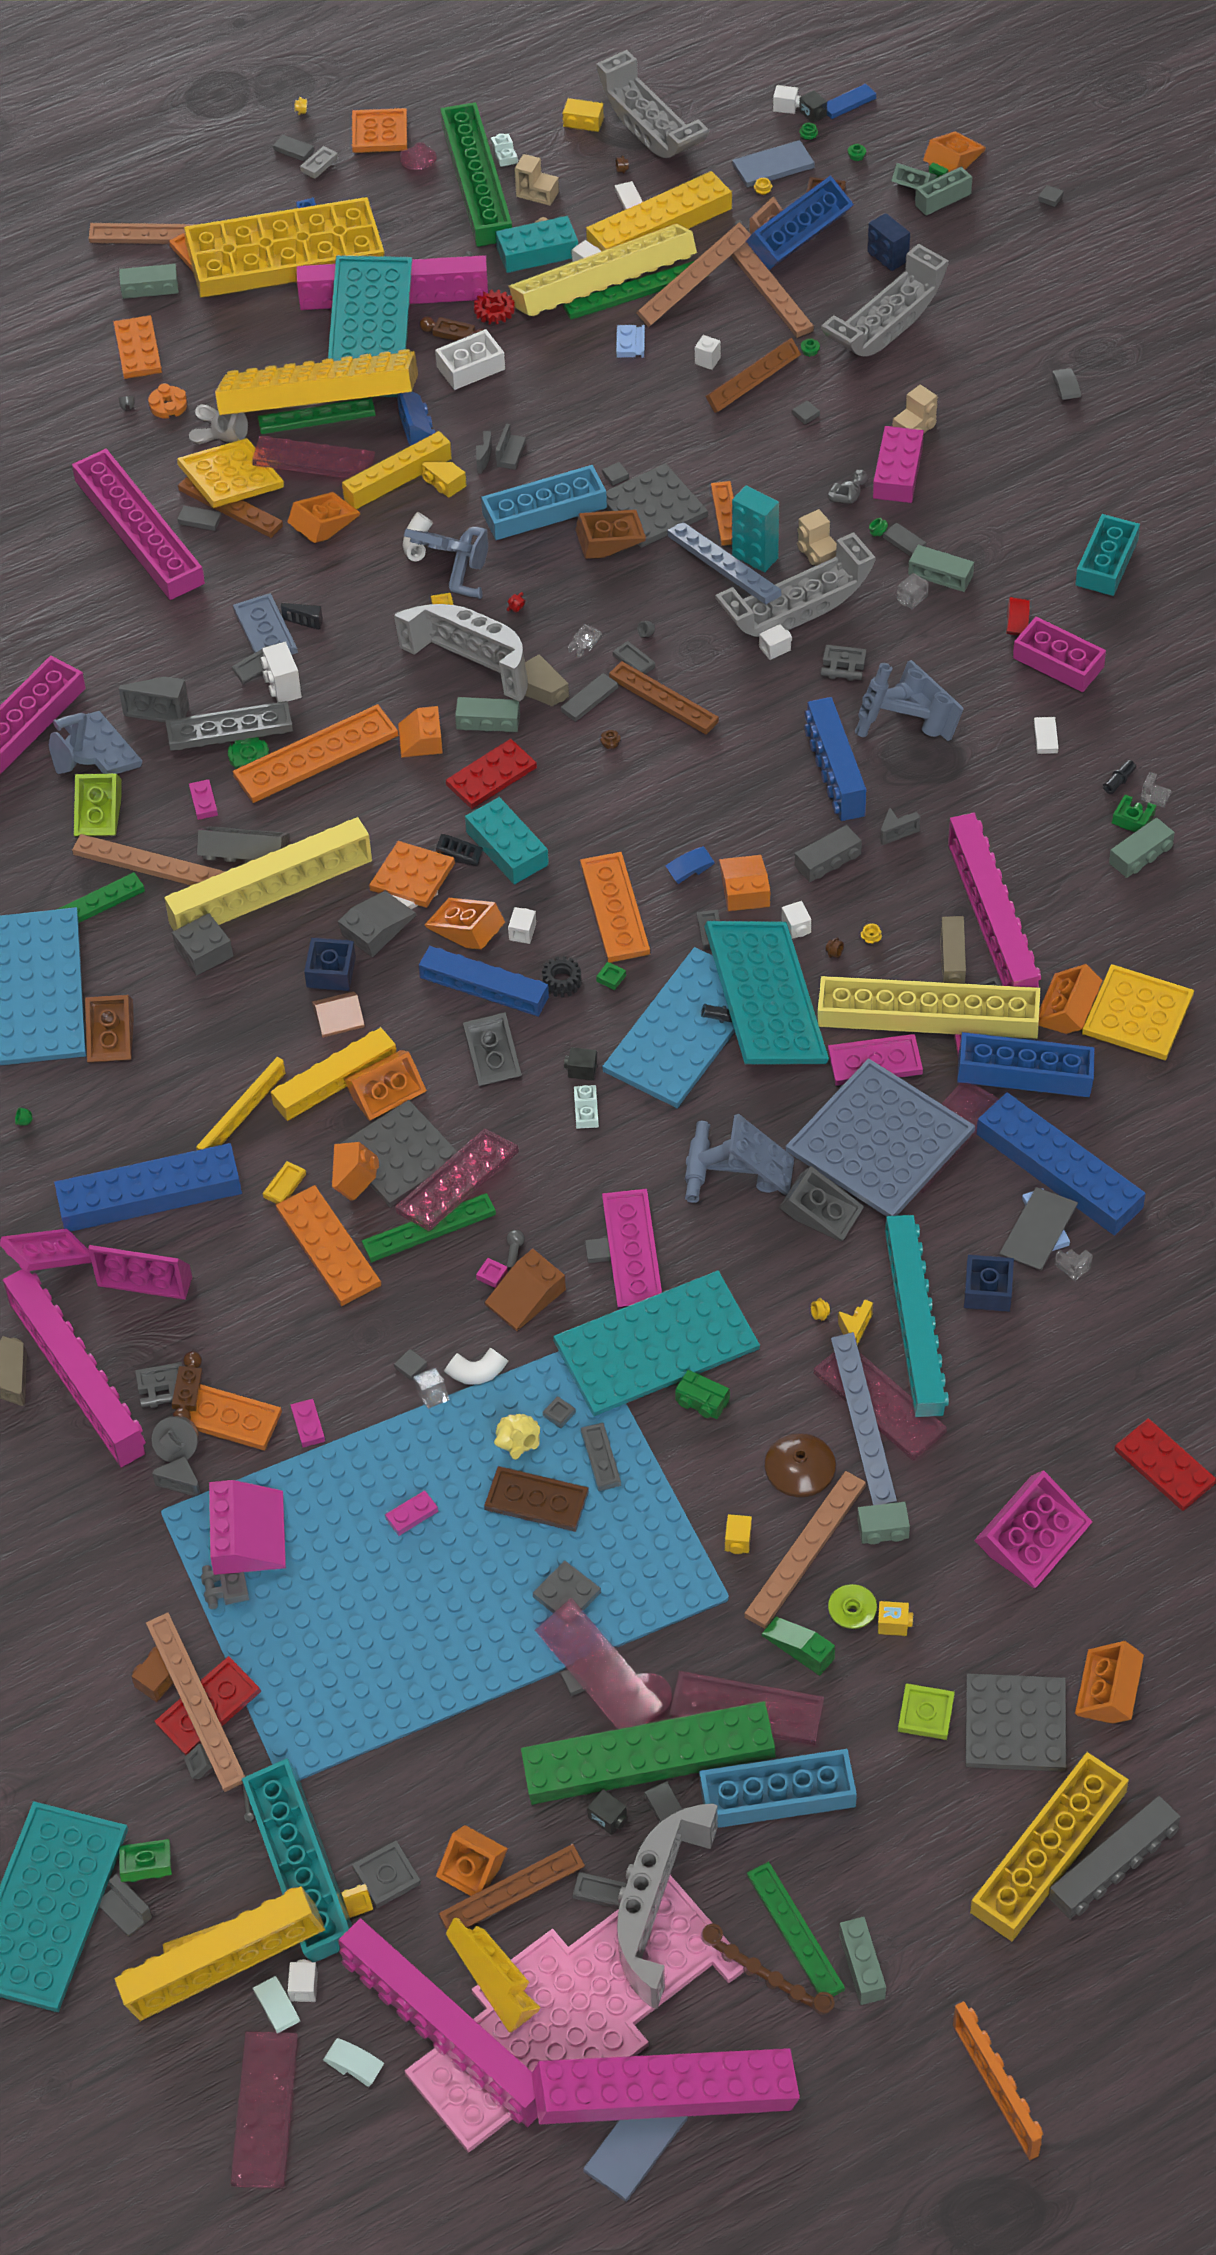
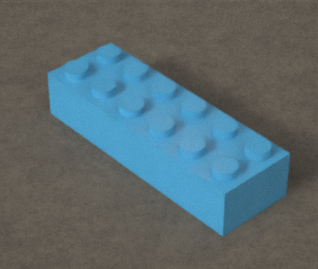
M593 465L481 497L482 514L495 540L578 517L579 513L595 512L607 508L606 490Z
M848 1749L699 1771L703 1804L718 1805V1828L856 1807L857 1793Z

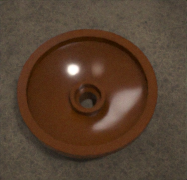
M797 1433L784 1436L777 1440L766 1454L765 1472L768 1480L778 1491L789 1496L808 1497L823 1491L831 1483L835 1474L836 1462L832 1450L823 1440L813 1435ZM801 1455L804 1456V1458L800 1459L797 1458V1456Z

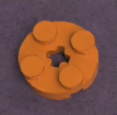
M166 383L160 384L158 389L154 390L148 398L152 414L164 419L169 418V415L175 414V417L181 415L187 408L186 392L178 387L169 386Z

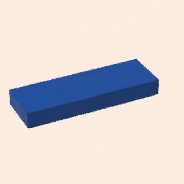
M867 84L827 101V115L831 119L876 99V93Z

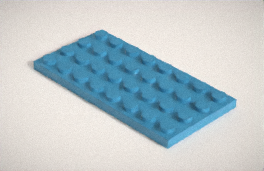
M77 907L1 915L0 1066L86 1056Z
M696 947L692 949L602 1066L603 1072L675 1108L680 1106L735 1032L732 1022L724 1021L720 1023L716 1019L701 1017L703 1004L717 1007L726 1006L728 1008L712 955Z

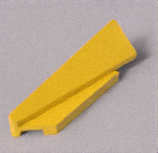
M454 1918L446 1932L447 1937L508 2032L515 2031L540 2010V2006L523 1991L526 1990L529 1981L485 1929L478 1926L473 1930L468 1929L462 1924L460 1919Z

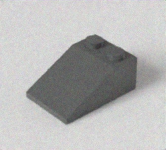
M160 677L120 685L118 688L124 716L166 722V720L183 718L187 715L189 701L184 679Z
M385 890L352 907L338 923L344 937L354 941L356 946L371 957H374L416 916V912Z
M506 1012L463 1023V1030L479 1087L522 1076Z
M810 1166L799 1175L779 1208L796 1221L842 1242L864 1206Z

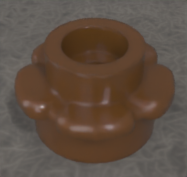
M623 155L615 160L617 173L622 172L624 174L629 169L628 159H625Z
M607 730L601 734L602 738L600 739L605 748L614 749L618 746L621 737L617 731Z
M837 937L828 941L825 950L830 958L832 956L835 958L841 956L844 942L839 941Z

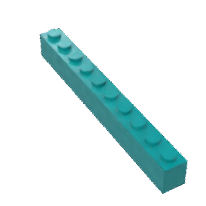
M914 1215L887 1216L885 1236L915 1417L943 1416L945 1406L949 1405L948 1392H944L943 1389L945 1387V1374L940 1372L942 1356L937 1354L939 1339L938 1335H934L933 1331L935 1330L936 1322L935 1316H931L930 1313L932 1311V1298L927 1296L929 1280L924 1278L926 1263L925 1260H921L923 1245L922 1242H918L920 1236L919 1224H915Z

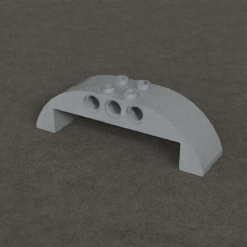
M628 50L596 64L602 87L612 108L625 126L653 153L663 158H669L703 142L707 138L709 129L699 119L686 125L637 77V59Z
M920 244L916 245L906 255V271L846 322L833 315L821 325L823 333L831 340L857 355L870 356L879 352L912 325L924 312L943 280L948 260Z
M853 532L837 540L835 558L775 584V586L781 589L782 596L766 605L752 595L742 599L733 587L716 594L715 598L736 625L746 634L759 637L760 633L779 624L785 630H790L829 612L850 597L868 576L875 563V556Z
M447 604L417 606L394 615L401 649L416 654L432 642L501 673L504 695L519 702L524 698L528 687V678L523 647L518 635L508 626L465 607Z
M702 1804L685 1808L660 1822L648 1834L641 1845L634 1865L629 1864L626 1873L627 1885L626 1887H621L618 1896L620 1905L617 1934L620 1963L632 1989L645 2003L655 2009H658L665 1988V1965L644 1960L642 1957L681 1841L711 1849L718 1828V1805Z

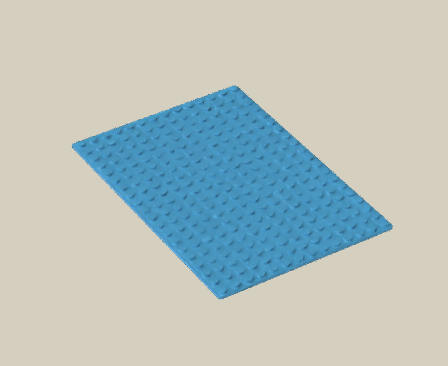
M559 1351L500 1374L488 1382L470 1386L235 1480L282 1490L284 1498L286 1568L244 1572L249 1600L225 1605L224 1598H220L217 1601L218 1607L216 1609H209L208 1603L205 1601L204 1592L206 1590L205 1585L201 1581L202 1567L210 1565L212 1568L210 1557L209 1491L167 1507L161 1512L225 1659L229 1656L262 1691L246 1707L272 1765L288 1758L295 1767L299 1780L728 1601L729 1598L722 1581L627 1404L593 1416ZM557 1396L576 1409V1413L562 1428H559L543 1417V1411ZM525 1414L532 1416L540 1426V1444L536 1449L533 1450L531 1448L515 1460L507 1450H503L494 1444V1440L497 1437L495 1433L501 1418L508 1415ZM604 1423L621 1480V1486L602 1491L597 1489L581 1434L582 1427ZM497 1467H505L589 1487V1493L576 1532L484 1510ZM425 1490L437 1505L438 1512L398 1536L387 1522L385 1514ZM564 1561L568 1562L601 1588V1593L570 1625L566 1624L533 1598V1592ZM221 1580L214 1583L215 1587L222 1586Z

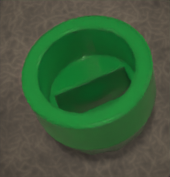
M19 1107L15 1115V1124L21 1126L29 1125L33 1119L31 1111Z

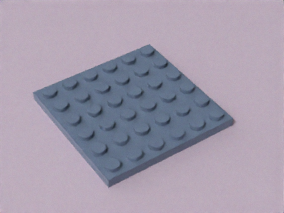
M868 1058L786 1145V1151L808 1166H812L822 1175L886 1217L897 1216L975 1131V1125Z

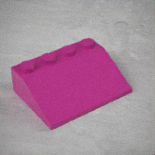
M89 1245L88 1250L97 1286L186 1299L192 1280L191 1268L186 1262L178 1258Z
M1043 1470L1029 1477L974 1541L990 1558L1032 1588H1036L1091 1525L1092 1520Z
M235 1480L209 1482L210 1557L214 1575L286 1568L283 1491Z

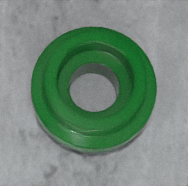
M805 123L800 129V136L802 138L811 140L817 137L818 129L815 124Z
M860 144L851 145L848 148L850 159L854 161L862 160L866 155V148Z
M806 339L801 343L803 354L809 357L815 356L820 349L819 342L814 339Z
M882 518L873 520L869 525L870 534L872 536L883 535L887 531V521L882 520Z

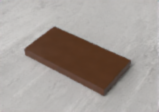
M498 1466L484 1505V1510L576 1532L589 1493V1487Z

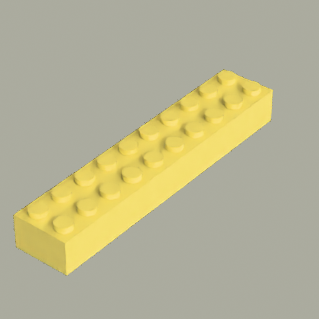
M674 224L509 285L512 300L515 301V308L528 316H535L542 310L556 308L558 304L570 303L574 301V298L589 296L590 292L602 291L607 289L609 285L623 283L625 279L640 277L641 273L656 271L657 267L672 265L674 261L679 259H688L692 254L697 253L693 233L679 224Z
M357 817L333 828H328L316 835L309 836L304 840L290 844L280 850L270 852L263 857L251 860L246 864L232 868L222 874L212 876L188 888L174 892L164 897L169 924L173 931L210 913L217 924L220 925L372 861L369 834Z
M821 976L818 1025L819 1027L961 1035L962 1032L1000 1037L1038 1039L1040 988Z

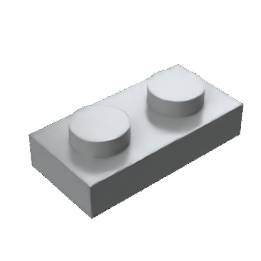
M323 146L300 166L301 172L314 179L317 178L338 159V153Z

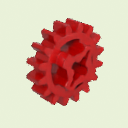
M490 290V293L487 294L484 291L483 296L478 295L477 300H474V314H476L477 319L481 318L482 322L487 320L490 325L492 322L499 324V321L505 323L506 318L511 319V314L515 313V301L512 300L511 295L507 296V292L501 294L500 290H497V292Z

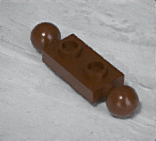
M424 317L420 321V328L424 332L433 331V336L455 341L484 330L477 329L475 331V325L441 317L438 318L437 322H434L431 317Z
M194 1351L188 1352L184 1356L183 1363L185 1367L179 1366L172 1400V1409H175L172 1416L185 1417L190 1421L191 1414L189 1411H196L202 1379V1368H199L202 1358L199 1353Z

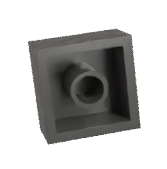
M210 913L172 932L175 949L196 976L233 957L231 940Z

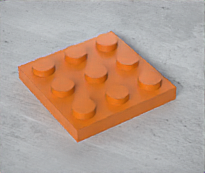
M407 108L352 110L353 153L407 150Z
M398 841L369 885L370 891L381 893L386 890L391 895L427 908L453 868L455 859L454 857Z

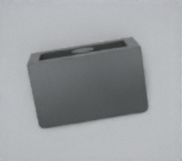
M510 424L505 425L497 445L496 462L497 467L516 470L526 445V437L511 435Z
M116 1874L109 1880L111 1890L102 1897L99 1908L128 1937H131L152 1919L150 1908L125 1882H121V1878Z

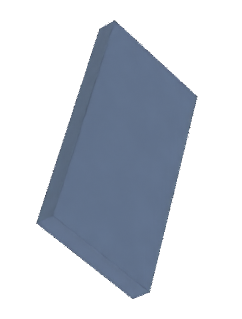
M800 140L732 160L733 167L747 188L754 186L759 178H767L771 181L812 169L815 166L814 161Z
M271 593L233 605V610L254 653L266 646L282 642L287 643L291 655L298 653L293 638Z
M688 2116L619 2120L583 2168L584 2173L627 2202L687 2121Z

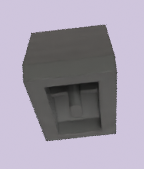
M185 1456L154 1469L152 1473L156 1486L191 1496L201 1494L198 1481Z

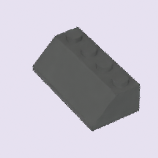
M206 826L198 830L197 855L203 856V859L216 860V857H224V861L236 862L237 858L245 859L244 862L248 863L251 860L286 847L288 845L289 833Z

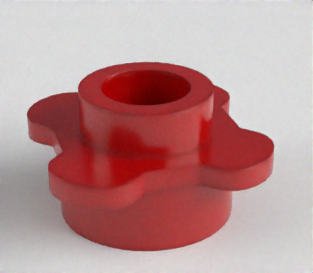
M523 592L519 593L518 596L514 594L509 598L507 602L509 604L508 612L513 610L516 613L525 605L526 601L522 598Z

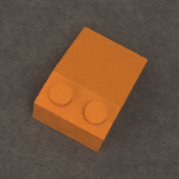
M955 131L930 139L923 160L928 162L929 166L933 162L949 169V173L959 167L966 169L985 151L986 147Z
M330 492L294 502L287 523L293 526L296 531L305 535L309 541L318 543L328 540L356 519L360 512L337 494Z
M761 855L719 859L728 911L770 907L769 881Z
M448 898L426 922L425 927L465 948L482 949L499 931L505 920L495 902Z

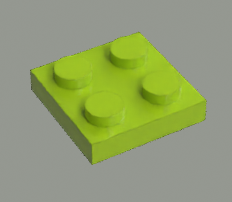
M906 1684L898 1732L947 1740L955 1692Z

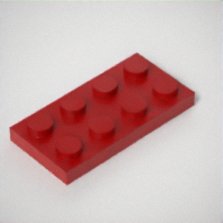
M509 739L446 779V785L473 809L536 769L537 762L512 739Z
M1149 1418L1115 1445V1451L1182 1511L1216 1484V1478Z
M229 1656L201 1680L221 1726L227 1723L262 1692L254 1681ZM181 1698L154 1721L185 1756L198 1744H202Z

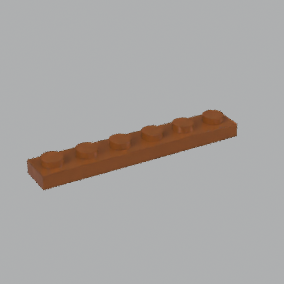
M787 339L705 396L714 413L722 410L800 356L801 353L793 339Z
M188 477L178 484L179 491L212 507ZM243 500L214 508L270 538L283 527L282 520Z
M623 661L609 673V677L619 685L706 735L719 723V717Z
M571 1844L449 1907L438 1915L446 1931L454 1918L460 1919L462 1924L469 1928L579 1871L585 1865L574 1844Z

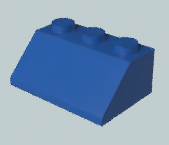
M413 391L398 393L399 416L410 447L436 432L435 429L431 430L432 420L430 416L426 415L428 414L426 402L422 403L421 396Z

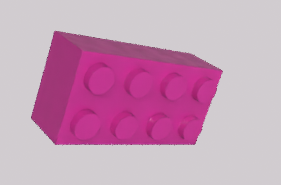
M885 426L874 477L873 499L912 503L923 449L924 430Z
M1035 617L1014 641V659L1081 692L1085 691L1104 668L1106 650L1038 617Z

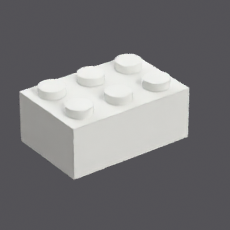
M487 330L435 350L437 368L454 390L505 370L504 352Z

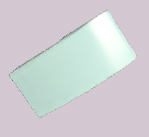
M498 134L495 137H491L500 167L517 164L518 158L513 149V142L509 134Z
M596 1085L574 1086L576 1129L599 1127Z
M276 1976L253 1987L256 1997L277 2033L300 2022L293 2005Z
M339 2038L335 2039L323 2059L343 2075L348 2072L368 2087L373 2083L384 2065L382 2061L370 2053Z

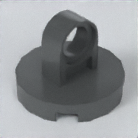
M168 1416L161 1420L154 1428L151 1437L152 1446L156 1454L165 1461L173 1462L184 1456L188 1459L198 1448L199 1433L194 1423L188 1418Z

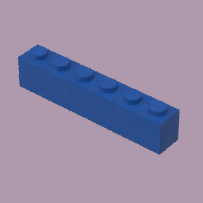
M429 946L419 963L420 978L538 1017L549 998L548 984L540 980H533L521 974L506 971L500 967H493L481 961L466 958L460 954L456 955L442 948Z

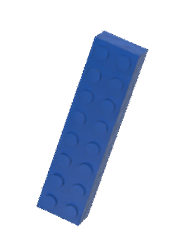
M1009 1093L1003 1095L978 1118L976 1134L1058 1195L1078 1202L1077 1209L1114 1236L1143 1209L1146 1194L1144 1191Z
M231 1143L54 1182L64 1229H68L70 1232L242 1194Z

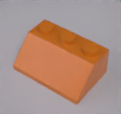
M1087 964L1055 973L1039 1009L1038 1026L1064 1034L1081 1030L1092 1009V1004L1099 992L1102 979Z
M403 1050L344 1079L353 1100L369 1121L427 1091L409 1051Z
M1126 1641L1088 1649L1075 1714L1080 1717L1112 1724L1131 1720L1144 1654Z

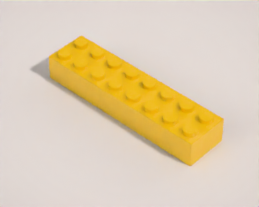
M710 171L586 227L587 241L593 246L598 247L601 251L674 224H679L689 229L731 210L732 191Z
M1086 1752L972 1899L970 1913L1013 1942L1048 1896L1050 1887L1061 1879L1126 1794L1129 1779Z
M302 1887L291 1888L284 1895L276 1899L264 1901L260 1907L252 1911L240 1913L236 1919L222 1922L205 1934H197L192 1937L191 1941L183 1945L173 1946L168 1952L158 1957H151L144 1964L136 1968L124 1970L120 1976L114 1979L124 2005L142 2021L326 1929L316 1904Z

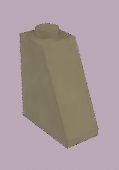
M540 654L525 662L528 678L525 696L550 706L563 702L569 697L568 682Z
M964 916L942 917L940 950L943 983L965 984Z
M3 1336L0 1340V1399L24 1406L27 1353L24 1343L17 1338L10 1339Z

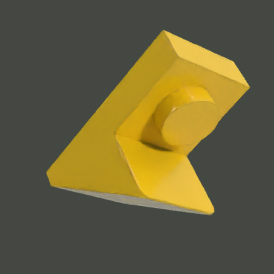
M864 1300L862 1306L856 1308L853 1316L838 1312V1325L843 1335L854 1332L857 1345L873 1315V1302Z

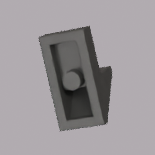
M889 808L881 828L880 843L885 845L920 831L921 817L919 814L914 812L898 819L892 809Z

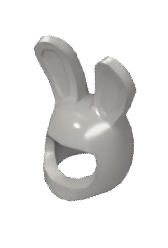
M203 404L195 409L196 416L202 421L211 423V428L192 430L189 433V439L192 443L202 444L214 439L232 443L246 437L248 420L243 412L219 415L217 410Z

